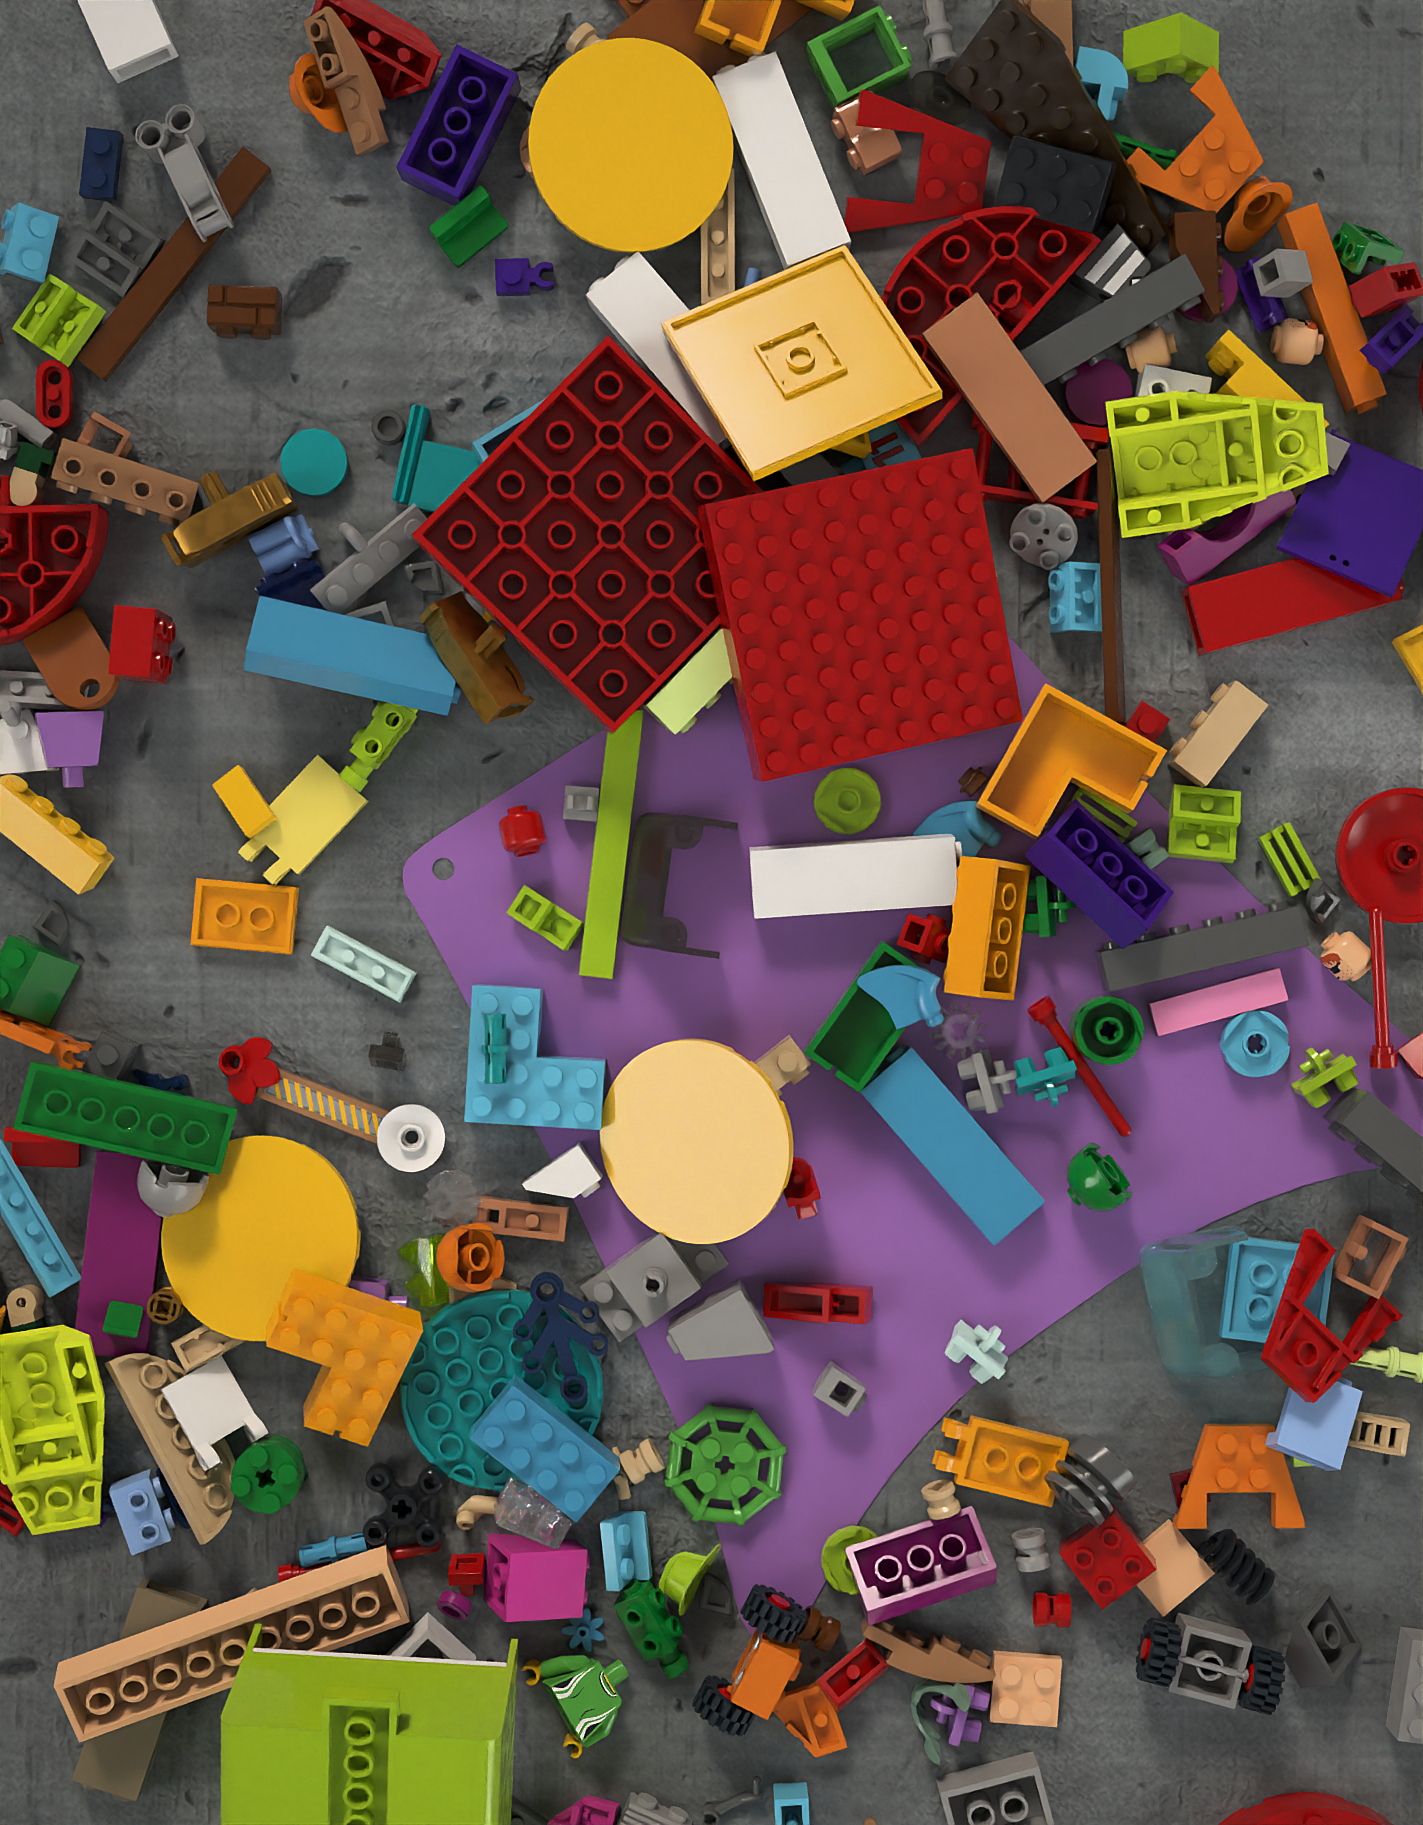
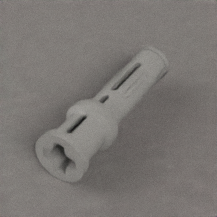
M922 0L926 19L923 37L924 41L928 42L930 51L929 68L931 70L951 68L957 62L958 54L953 50L951 37L954 31L953 26L947 22L943 0Z

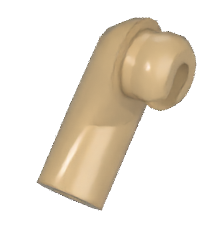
M483 1495L471 1496L458 1508L456 1513L457 1526L462 1530H469L474 1527V1522L484 1513L502 1515L504 1498Z

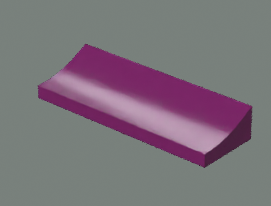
M105 1149L97 1151L95 1157L75 1330L90 1335L95 1355L124 1356L133 1353L149 1354L152 1319L147 1313V1302L156 1292L163 1217L155 1214L153 1209L149 1208L142 1201L138 1192L137 1178L141 1162L144 1160L146 1163L147 1159ZM115 1300L143 1306L144 1310L137 1337L130 1338L102 1331L111 1301Z

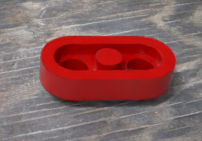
M54 359L43 362L36 372V416L46 427L52 430H61L67 427L73 418L74 379L71 370L59 360ZM61 375L60 383L53 385V377ZM60 408L61 415L58 418H52L53 410Z

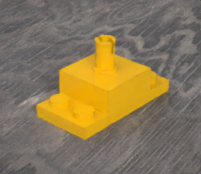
M1229 329L1204 356L1209 361L1208 365L1213 372L1219 376L1224 375L1229 379L1215 394L1306 402ZM1324 419V424L1326 428L1329 425V423Z

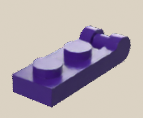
M1405 305L1359 350L1366 357L1369 364L1375 367L1382 375L1391 369L1423 337V322L1420 324L1412 315L1414 311L1408 305Z

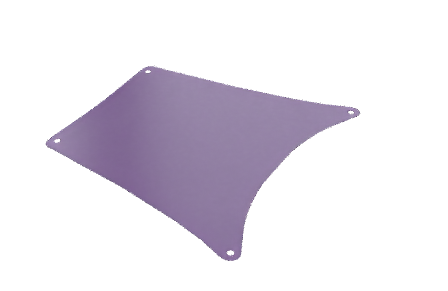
M1008 636L1024 720L1044 684L1054 686ZM727 682L719 690L722 694L721 697L710 708L702 707L694 715L697 721L685 733L679 731L675 735L667 731L642 705L637 709L644 711L613 979L579 975L584 926L566 952L506 913L522 887L526 885L585 923L597 822L563 819L566 785L600 788L601 790L607 739L606 728L443 831L408 858L403 868V886L407 897L416 909L442 955L470 1010L472 985L475 984L544 988L540 1055L607 1059L604 1102L614 1080L631 1060L642 1052L668 1041L691 1038L710 1040L731 1047L748 1061L754 1062L790 1035L802 1051L879 941H883L920 968L926 969L941 978L935 993L942 1008L940 1012L944 1016V1021L932 1028L927 1026L925 1019L908 1025L886 1057L898 1046H901L903 1049L908 1045L912 1047L1045 1200L1044 1204L993 1246L861 1092L859 1093L832 1073L836 1068L834 1065L828 1071L805 1055L811 1062V1065L807 1067L809 1074L794 1085L789 1081L780 1088L782 1095L779 1096V1099L785 1104L792 1127L793 1158H802L809 1165H812L821 1196V1199L815 1200L818 1214L798 1219L795 1206H787L783 1191L776 1203V1207L758 1225L738 1237L716 1243L729 1261L727 1266L701 1284L700 1290L647 1328L643 1325L635 1331L678 1429L705 1408V1404L712 1403V1406L744 1410L754 1408L759 1411L758 1415L780 1443L786 1445L787 1452L784 1454L780 1485L782 1494L779 1500L774 1499L745 1522L746 1526L738 1527V1524L714 1522L720 1543H722V1551L741 1620L748 1632L753 1635L756 1627H751L748 1624L749 1621L744 1620L743 1615L740 1613L753 1586L756 1584L760 1586L762 1584L768 1589L769 1587L775 1588L776 1592L779 1593L781 1591L785 1593L784 1596L787 1598L791 1597L794 1599L795 1604H800L803 1607L802 1610H805L809 1605L813 1606L826 1582L820 1560L822 1548L828 1537L838 1529L851 1525L857 1526L861 1517L889 1477L917 1443L978 1382L969 1372L970 1366L975 1362L974 1359L967 1354L957 1363L945 1354L946 1346L952 1338L954 1326L960 1320H963L972 1329H975L977 1325H981L987 1331L994 1325L999 1327L1001 1333L998 1340L1005 1345L1002 1353L1008 1357L1037 1334L1115 1279L1165 1246L1250 1205L1295 1188L1352 1172L1382 1168L1373 1162L1368 1163L1354 1152V1149L1357 1147L1355 1144L1353 1145L1347 1140L1342 1141L1329 1131L1328 1127L1331 1124L1323 1116L1344 1093L1339 1091L1333 1079L1323 1085L1331 1100L1319 1108L1312 1107L1303 1095L1296 1094L1290 1084L1314 1071L1312 1069L1303 1074L1298 1067L1308 1061L1304 1051L1310 1047L1318 1054L1329 1049L1333 1058L1324 1062V1064L1341 1054H1344L1346 1057L1352 1056L1357 1064L1352 1068L1359 1082L1353 1088L1371 1093L1421 1137H1423V1079H1417L1412 1075L1398 1053L1397 1067L1389 1069L1370 1067L1369 1052L1372 1051V1046L1376 1044L1374 1007L1344 981L1338 980L1306 947L1108 992L1103 989L1095 951L1103 950V943L1114 940L1076 905V908L1066 909L1067 922H1057L1055 909L1056 936L1039 937V934L1022 932L1014 1000H1003L944 993L945 983L943 975L947 967L948 957L945 964L932 959L930 965L911 958L913 951L896 945L908 913L926 919L928 913L947 920L945 927L952 929V905L754 919L749 847L911 836L925 818L942 806L960 800H979L1023 721L761 782L753 779L734 684ZM970 767L975 771L982 767V772L989 777L982 787L971 798L965 792L960 793L959 790L962 785L958 783V780ZM840 768H857L867 773L877 783L881 796V807L875 821L865 830L852 835L838 834L827 829L818 819L814 809V793L819 782L828 773ZM1071 782L1068 783L1042 831L1065 808L1079 786ZM1145 789L1134 810L1127 814L1138 823L1131 830L1130 835L1124 840L1123 844L1151 827L1156 834L1158 845L1166 849L1169 812ZM1082 794L1081 800L1122 828L1126 826L1121 820ZM527 805L528 810H534L541 814L546 833V842L540 846L541 851L536 854L514 857V853L507 852L503 847L498 823L503 817L508 815L507 809ZM981 810L983 817L994 824L995 829L1000 830L1003 836L996 847H990L987 843H984L975 857L1030 865L1029 881L1036 880V876H1045L1024 856L1036 839H1032ZM1104 825L1114 836H1119V834ZM1168 857L1152 868L1151 871L1174 893L1145 933L1156 931V935L1159 937L1170 934L1169 928L1178 925L1189 924L1190 929L1202 927L1201 920L1222 916L1223 921L1236 919L1235 912L1255 908V912L1258 914L1268 910L1219 862ZM447 858L453 862L454 874L449 879L440 880L434 876L432 868L436 860ZM1053 883L1054 902H1056L1055 889L1059 888ZM1066 896V902L1072 901L1069 897ZM1037 900L1026 901L1025 914H1038ZM1276 967L1280 968L1288 1001L1255 1009L1256 1011L1269 1012L1278 1017L1286 1026L1289 1034L1287 1035L1289 1039L1288 1046H1290L1289 1056L1285 1064L1274 1074L1262 1077H1247L1232 1070L1225 1062L1219 1047L1221 1033L1233 1016L1156 1036L1147 1003ZM1048 995L1057 1007L1055 1009L1058 1014L1056 1019L1069 1038L1071 1013L1081 1002L1097 995H1109L1127 1001L1137 1009L1144 1025V1034L1136 1053L1127 1061L1115 1065H1106L1082 1056L1130 1125L1131 1134L1128 1137L1119 1135L1076 1071L1075 1078L1064 1081L1068 1092L1057 1095L1058 1106L1051 1107L1048 1099L1036 1102L1033 1092L1017 1096L1014 1088L1015 1079L1009 1080L1011 1093L1005 1095L1001 1093L1004 1107L999 1108L998 1112L987 1114L986 1110H969L966 1093L980 1089L977 1077L962 1080L957 1063L970 1057L980 1049L988 1048L992 1063L1003 1060L1006 1071L1014 1070V1062L1026 1057L1032 1058L1036 1072L1048 1068L1044 1053L1059 1046L1045 1025L1041 1026L1038 1021L1034 1022L1026 1011L1036 1001ZM1389 1021L1390 1044L1393 1045L1396 1051L1410 1041V1039ZM1102 1023L1103 1028L1099 1032L1109 1037L1108 1031L1113 1029L1112 1025ZM1255 1034V1038L1251 1035L1247 1040L1249 1043L1248 1050L1253 1053L1254 1049L1259 1052L1263 1048L1260 1044L1262 1037L1258 1034ZM885 1058L876 1069L877 1071L888 1063ZM534 1126L552 1161L580 1142L603 1174L602 1178L597 1181L600 1187L585 1198L580 1193L573 1200L605 1268L656 1232L640 1221L616 1193L604 1166L600 1146V1130ZM1091 1142L1101 1147L1096 1152L1103 1158L1109 1154L1116 1161L1130 1183V1186L1125 1190L1127 1193L1132 1192L1133 1196L1111 1211L1098 1212L1088 1209L1083 1204L1078 1206L1072 1201L1067 1192V1189L1070 1188L1067 1182V1166L1072 1157ZM740 1278L773 1336L775 1350L766 1354L685 1361L681 1352L676 1355L666 1338L668 1336L667 1330L669 1329L670 1318ZM799 1282L872 1286V1320L863 1325L833 1321L827 1324L763 1317L764 1283ZM830 1360L865 1383L866 1390L864 1393L867 1394V1398L859 1411L852 1410L849 1417H846L813 1395L812 1387ZM839 1383L836 1385L835 1391L837 1393H844L848 1386L844 1383ZM717 1420L718 1427L723 1429L740 1430L743 1424ZM709 1422L690 1436L689 1439L697 1442L705 1438L711 1431ZM750 1428L746 1436L757 1450L766 1448L762 1440ZM686 1448V1451L691 1461L692 1451ZM723 1456L722 1461H716L715 1466L719 1467L721 1472L727 1473L728 1469H733L735 1464L730 1463L728 1456ZM770 1457L760 1459L758 1477L766 1482L768 1480ZM754 1486L747 1494L739 1498L741 1508L760 1494L762 1490ZM711 1498L707 1504L708 1507L734 1510L730 1500Z

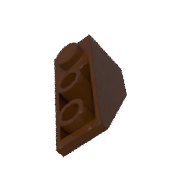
M1216 211L1174 212L1167 223L1169 229V258L1172 262L1186 254L1205 289V292L1199 295L1201 302L1196 307L1205 323H1212L1224 308V292L1219 290L1218 277H1221L1223 272V260L1221 256H1217V244L1220 243L1222 234L1221 223L1216 222Z

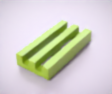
M1078 787L1066 805L1068 806L1074 799H1077L1095 818L1119 834L1117 838L1122 843L1128 838L1131 830L1138 823L1117 807ZM1082 794L1121 820L1126 826L1122 828L1081 800Z
M1285 822L1257 838L1289 897H1293L1298 892L1309 888L1315 878L1321 880L1290 822ZM1282 832L1285 833L1309 878L1307 880L1281 835ZM1274 838L1298 882L1296 886L1291 882L1269 839Z

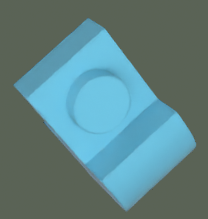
M1079 46L1074 58L1073 67L1078 69L1083 78L1081 82L1089 96L1095 97V101L1107 122L1108 120L1113 121L1117 110V103L1122 101L1128 89L1127 72L1120 60L1113 54L1100 49Z

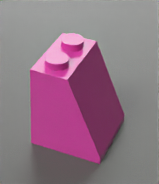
M488 1534L483 1601L504 1622L581 1618L583 1616V1605H586L588 1599V1592L585 1586L586 1572L590 1568L588 1549L572 1539Z

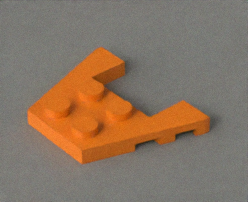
M1211 66L1189 91L1192 96L1214 115L1211 121L1166 170H1163L1140 147L1126 161L1128 164H1132L1137 173L1135 177L1144 187L1170 196L1174 200L1199 211H1216L1217 214L1263 164L1264 160L1216 68Z
M1270 1423L1204 1425L1191 1464L1193 1469L1188 1484L1184 1485L1181 1495L1183 1499L1178 1514L1175 1513L1173 1518V1526L1176 1529H1207V1493L1271 1492V1525L1273 1527L1305 1528V1521L1284 1454L1265 1446L1268 1433L1276 1432L1274 1425Z

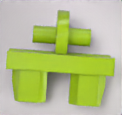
M1310 1047L1304 1051L1308 1061L1298 1067L1303 1074L1312 1069L1314 1071L1290 1085L1294 1092L1303 1095L1312 1107L1319 1108L1331 1100L1323 1086L1325 1083L1333 1079L1341 1092L1347 1091L1359 1084L1352 1068L1357 1064L1352 1056L1346 1057L1344 1054L1324 1064V1062L1333 1058L1329 1049L1318 1054Z

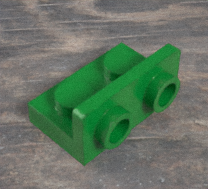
M1345 221L1332 240L1338 261L1352 273L1358 275L1361 274L1367 260L1382 266L1385 265L1386 261L1399 264L1405 252L1381 232Z

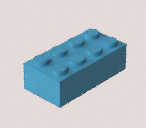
M514 1375L473 1425L470 1439L576 1523L620 1471V1458L517 1375Z

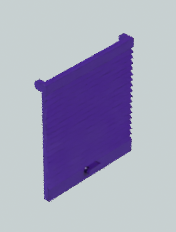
M1332 429L1331 435L1350 443V446L1334 476L1328 474L1307 482L1276 549L1392 598L1423 530V470L1336 435V430Z

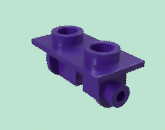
M1255 257L1248 260L1245 266L1235 269L1234 272L1237 275V284L1257 333L1280 325L1282 321L1289 317L1281 297L1260 296L1252 266L1253 263L1260 259Z

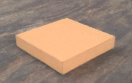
M1170 1519L1142 1541L1156 1559L1157 1570L1139 1582L1137 1586L1163 1617L1215 1574L1203 1558L1201 1559L1197 1555L1198 1552L1183 1534L1173 1526Z

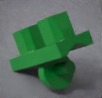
M1036 876V880L1028 882L1026 901L1037 900L1038 914H1024L1022 932L1039 934V937L1056 936L1055 909L1057 922H1067L1066 909L1076 908V904L1073 901L1066 902V895L1059 889H1055L1056 902H1054L1053 882L1046 876Z

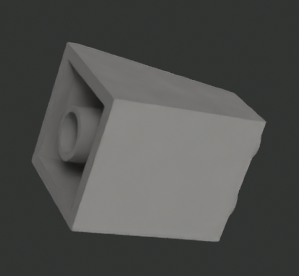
M740 1278L672 1316L669 1320L667 1341L676 1355L681 1352L685 1361L766 1354L775 1350L773 1336Z

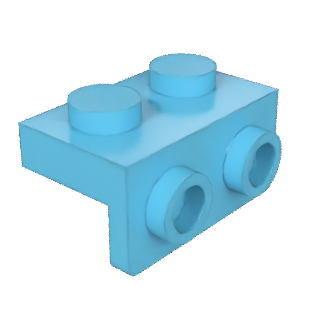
M17 203L11 210L6 209L1 224V229L6 230L3 243L0 242V274L10 273L39 284L44 283L59 216L22 203Z

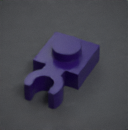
M529 258L495 259L496 295L531 296L530 286H537L543 291L553 290V281H543L540 278L544 272H553V264L541 262L535 268H530Z

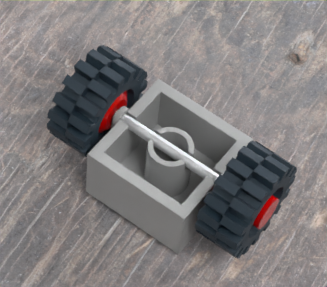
M1177 1613L1175 1624L1155 1618L1147 1620V1625L1145 1624L1143 1627V1634L1141 1633L1140 1645L1137 1647V1651H1139L1136 1656V1663L1138 1664L1135 1668L1137 1679L1166 1687L1172 1693L1235 1709L1238 1699L1241 1708L1267 1715L1275 1712L1276 1704L1279 1705L1280 1702L1279 1694L1283 1692L1282 1682H1285V1675H1283L1285 1671V1664H1283L1284 1656H1282L1281 1652L1252 1645L1251 1640L1241 1629L1182 1613Z

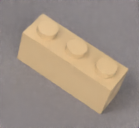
M1237 680L1228 683V685L1222 683L1210 698L1214 703L1207 712L1201 710L1190 724L1193 730L1186 739L1181 737L1169 751L1173 757L1167 764L1197 787H1205L1209 784L1268 707L1266 702Z

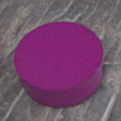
M443 1591L437 1601V1607L440 1612L452 1619L465 1620L472 1609V1603L461 1594L453 1591Z

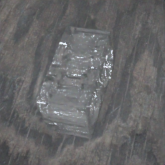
M511 1477L508 1478L494 1504L497 1526L558 1550L573 1523L571 1518L528 1484Z

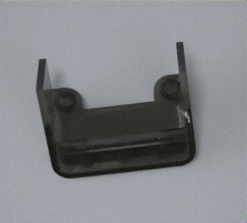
M655 812L646 813L637 820L621 923V934L628 944L667 952L719 959L720 951L687 947L688 933L686 926L679 919L663 916L672 848L681 850L692 849L700 842L703 827L737 831V822Z

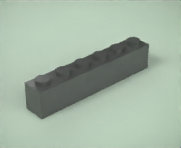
M1183 254L1021 350L1020 353L1044 387L1056 379L1062 384L1078 374L1075 369L1088 361L1091 367L1109 356L1106 352L1107 349L1116 344H1119L1122 349L1139 339L1136 332L1149 325L1151 330H1154L1170 320L1167 315L1179 307L1182 312H1185L1201 302L1199 295L1203 294L1205 289L1186 254Z
M1282 901L1267 905L1269 911L1256 914L1255 908L1235 912L1236 919L1223 921L1222 916L1201 920L1203 926L1190 929L1189 924L1170 927V934L1157 937L1156 931L1144 933L1136 939L1137 942L1130 943L1124 949L1115 941L1103 943L1104 949L1095 951L1104 991L1112 992L1309 946L1300 906H1289L1288 901Z

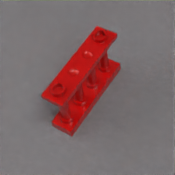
M973 411L969 428L976 429L977 434L980 435L975 463L983 503H986L987 499L1027 506L1039 503L1032 492L1019 491L1021 476L1011 462L1009 463L1006 488L986 485L993 437ZM1070 423L1092 455L1097 452V449H1103L1108 443L1109 429ZM1091 467L1075 478L1072 499L1051 496L1043 503L1061 508L1074 519H1086L1087 515L1091 516L1098 506V503L1086 501Z

